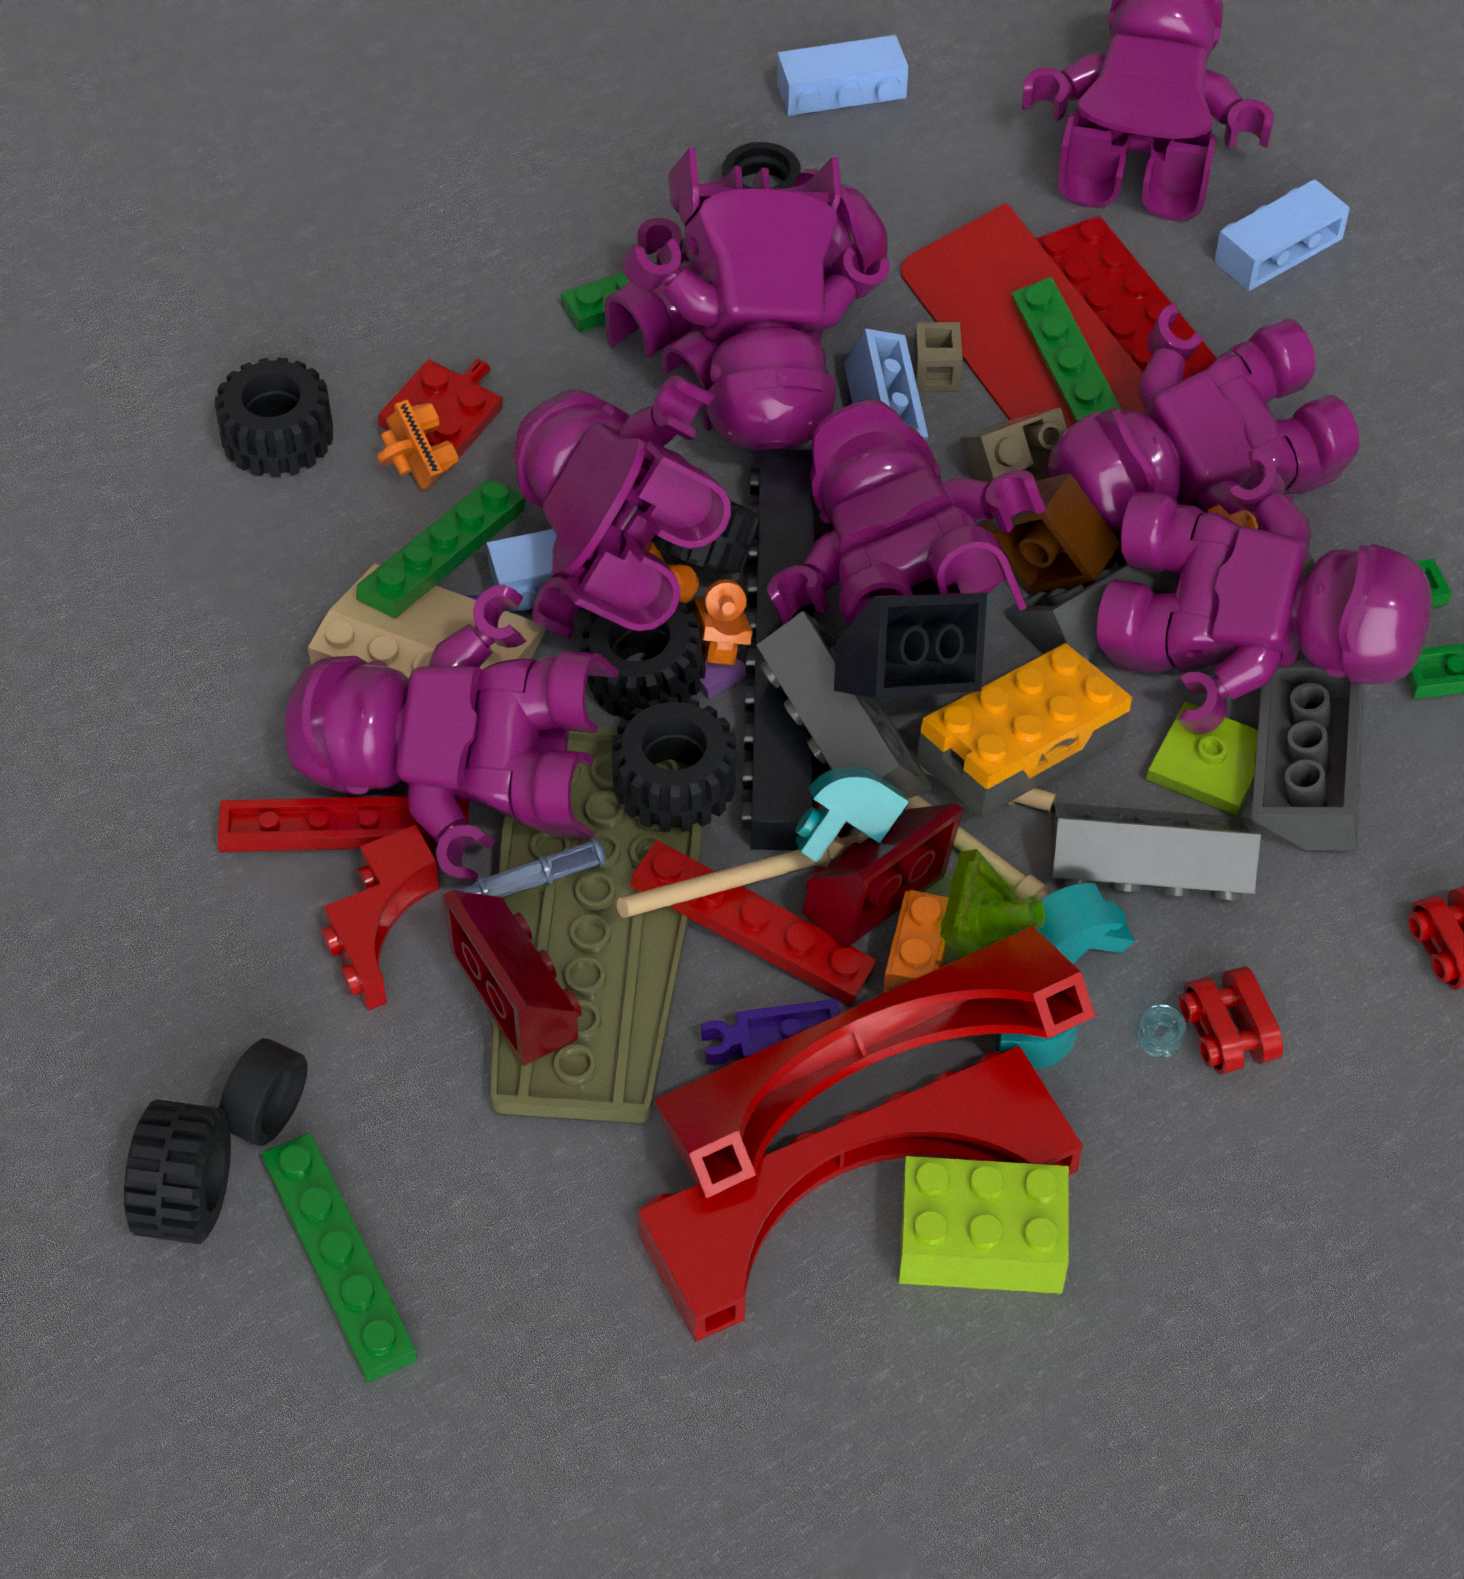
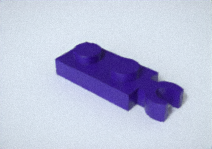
M838 998L735 1012L736 1025L732 1026L722 1021H707L701 1024L702 1041L716 1039L722 1043L718 1046L705 1048L706 1064H723L732 1055L741 1054L743 1059L841 1014Z

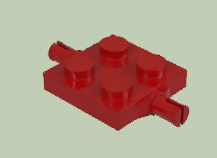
M428 358L378 414V426L387 431L390 430L386 419L395 412L394 405L407 399L411 407L432 403L439 417L440 425L437 430L425 434L430 446L449 441L460 458L502 410L503 397L479 385L480 381L490 372L489 365L485 361L481 363L480 358L475 359L464 374L455 373Z

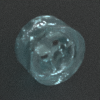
M1155 1005L1146 1009L1140 1018L1137 1031L1139 1046L1144 1052L1159 1058L1170 1057L1177 1053L1182 1046L1186 1031V1022L1183 1015L1178 1010L1167 1005ZM1159 1025L1169 1028L1164 1038L1154 1035V1031L1158 1029Z

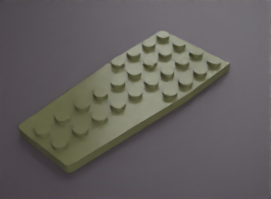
M598 727L597 733L569 731L567 751L586 752L593 757L592 765L577 764L575 767L570 791L571 809L576 820L595 832V838L599 840L605 851V864L602 867L596 865L553 880V884L548 886L542 884L502 897L513 914L520 912L523 915L532 934V940L530 941L537 951L544 949L548 953L556 969V981L562 990L569 987L573 991L581 1007L582 1015L577 1017L578 1040L525 1066L521 1064L493 1020L491 1103L493 1110L499 1114L643 1123L651 1115L689 918L668 906L623 918L618 913L616 903L620 897L640 892L630 886L632 874L656 840L700 863L703 827L695 823L692 824L691 831L681 832L680 827H671V832L660 831V825L653 824L648 828L640 824V816L630 818L624 812V804L618 803L615 797V788H613L612 740L613 735H617V728ZM679 759L665 760L656 764L660 768L669 770L685 769L694 765ZM504 815L500 848V873L536 861L539 856L548 857L588 843L589 839L551 836Z

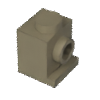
M916 322L914 359L918 392L960 391L963 362L960 322Z

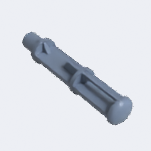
M591 838L588 843L548 857L539 856L536 861L488 878H476V882L473 885L457 891L505 897L542 884L548 886L553 884V880L596 865L602 867L606 860L605 851L599 840Z

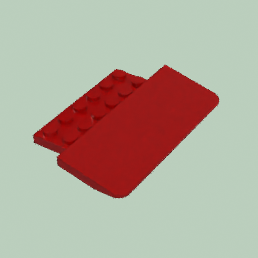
M1006 202L910 254L903 261L901 266L902 279L934 322H960L962 359L1008 420L1061 407L1067 429L1075 424L1013 304L1011 292L1052 277L1122 411L1134 410L1142 414L1145 411L1139 395L1138 383L1151 357L1146 344L1147 335L1162 310L1172 303L1100 215L1035 238ZM1178 311V317L1169 329L1177 338L1188 340L1196 332ZM1203 340L1191 358L1185 361L1182 381L1204 371L1217 359Z

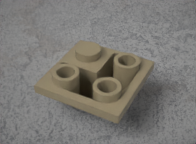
M1061 407L1000 422L961 436L960 441L972 479L991 483L999 475L1014 470L1028 471L1034 476L1036 481L1047 479V459L1053 447L1067 430Z

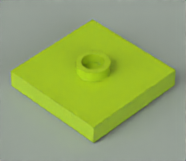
M1184 702L1148 769L1146 780L1237 816L1254 784L1258 730L1225 717L1215 730L1205 734H1194L1186 730L1180 724L1178 718L1184 710H1196L1200 707Z

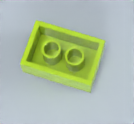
M906 1156L902 1185L899 1284L1063 1293L1069 1265V1166Z

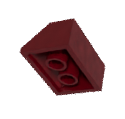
M957 803L911 808L897 818L880 843L869 837L860 844L857 842L851 844L838 860L827 868L825 866L817 868L810 875L805 884L807 893L802 914L845 948L850 947L901 909L905 891L924 892L945 876L964 808Z
M456 890L443 894L450 951L521 1064L525 1066L578 1040L577 1017L582 1015L579 1002L569 987L562 990L556 981V969L548 953L544 949L537 951L530 941L532 940V934L523 915L520 912L513 914L502 897Z

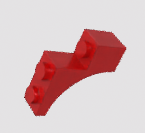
M416 824L360 846L363 867L357 869V874L363 891L323 906L327 927L320 929L325 947L331 957L340 956L345 965L340 968V972L351 996L359 994L368 1011L387 1003L383 976L379 969V959L389 931L408 908L425 896L439 890L436 860Z

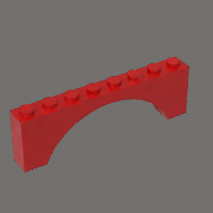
M1030 926L658 1097L654 1101L672 1145L705 1197L708 1198L755 1176L767 1146L777 1132L797 1111L832 1085L871 1064L923 1045L972 1035L1022 1034L1049 1039L1096 1016L1081 971L1036 928Z
M1017 1046L1003 1053L1001 1051L991 1052L981 1058L976 1065L959 1072H945L925 1087L911 1093L909 1091L898 1092L887 1099L881 1106L864 1113L862 1111L852 1112L844 1116L832 1127L818 1133L813 1131L803 1133L796 1137L788 1146L772 1153L764 1152L755 1176L708 1198L705 1197L697 1183L693 1187L674 1195L662 1194L653 1198L644 1208L638 1210L639 1237L694 1341L697 1342L745 1320V1297L748 1280L754 1261L765 1239L792 1206L806 1194L836 1176L861 1166L886 1160L906 1158V1156L1069 1166V1175L1078 1172L1083 1145L1021 1047Z

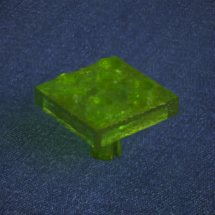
M978 849L963 851L959 854L955 874L951 880V891L945 916L941 921L940 936L960 958H963L1013 935L1012 932L1020 931L1030 926L1036 929L1042 928L1046 919L1043 902L1041 900L1038 901V896L1019 899Z

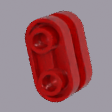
M1464 885L1449 891L1447 897L1448 906L1440 896L1432 895L1415 901L1412 905V913L1408 915L1409 930L1417 942H1422L1430 955L1435 976L1441 983H1446L1454 990L1464 987Z
M1243 966L1225 971L1222 977L1223 988L1217 989L1213 980L1208 976L1185 983L1184 994L1179 995L1181 1014L1187 1024L1193 1023L1198 1033L1199 1051L1207 1067L1213 1066L1220 1075L1243 1069L1244 1052L1246 1051L1250 1052L1252 1058L1258 1064L1282 1057L1283 1041L1278 1023L1255 975L1249 967ZM1227 1008H1229L1240 1032L1237 1031Z

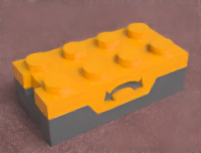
M1064 643L986 684L981 688L980 692H971L922 719L916 761L982 818L1121 741L1124 737L1133 697L1067 643Z

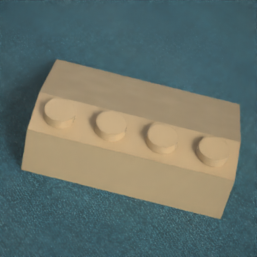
M374 563L329 609L308 646L310 663L312 665L321 659L337 656H358L367 663L370 661L384 662L388 667L402 671L409 679L411 672L415 668L428 666L430 656L438 643L469 623L473 627L476 626L473 620V608L476 600L435 585L402 614L394 618L356 600L357 584L380 566ZM504 611L499 618L498 628H503L510 624L521 633L527 642L512 648H505L494 643L490 646L493 653L480 666V669L511 659H531L546 628L538 625L533 620Z

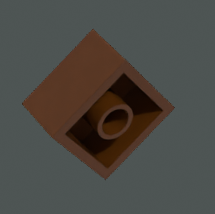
M1070 473L1036 481L1047 512L1036 514L1034 511H1022L1013 515L1010 519L1014 527L1009 533L1001 532L996 527L994 519L980 521L979 526L991 532L999 542L1012 572L1028 594L1096 581L1121 545L1107 522L1102 518Z

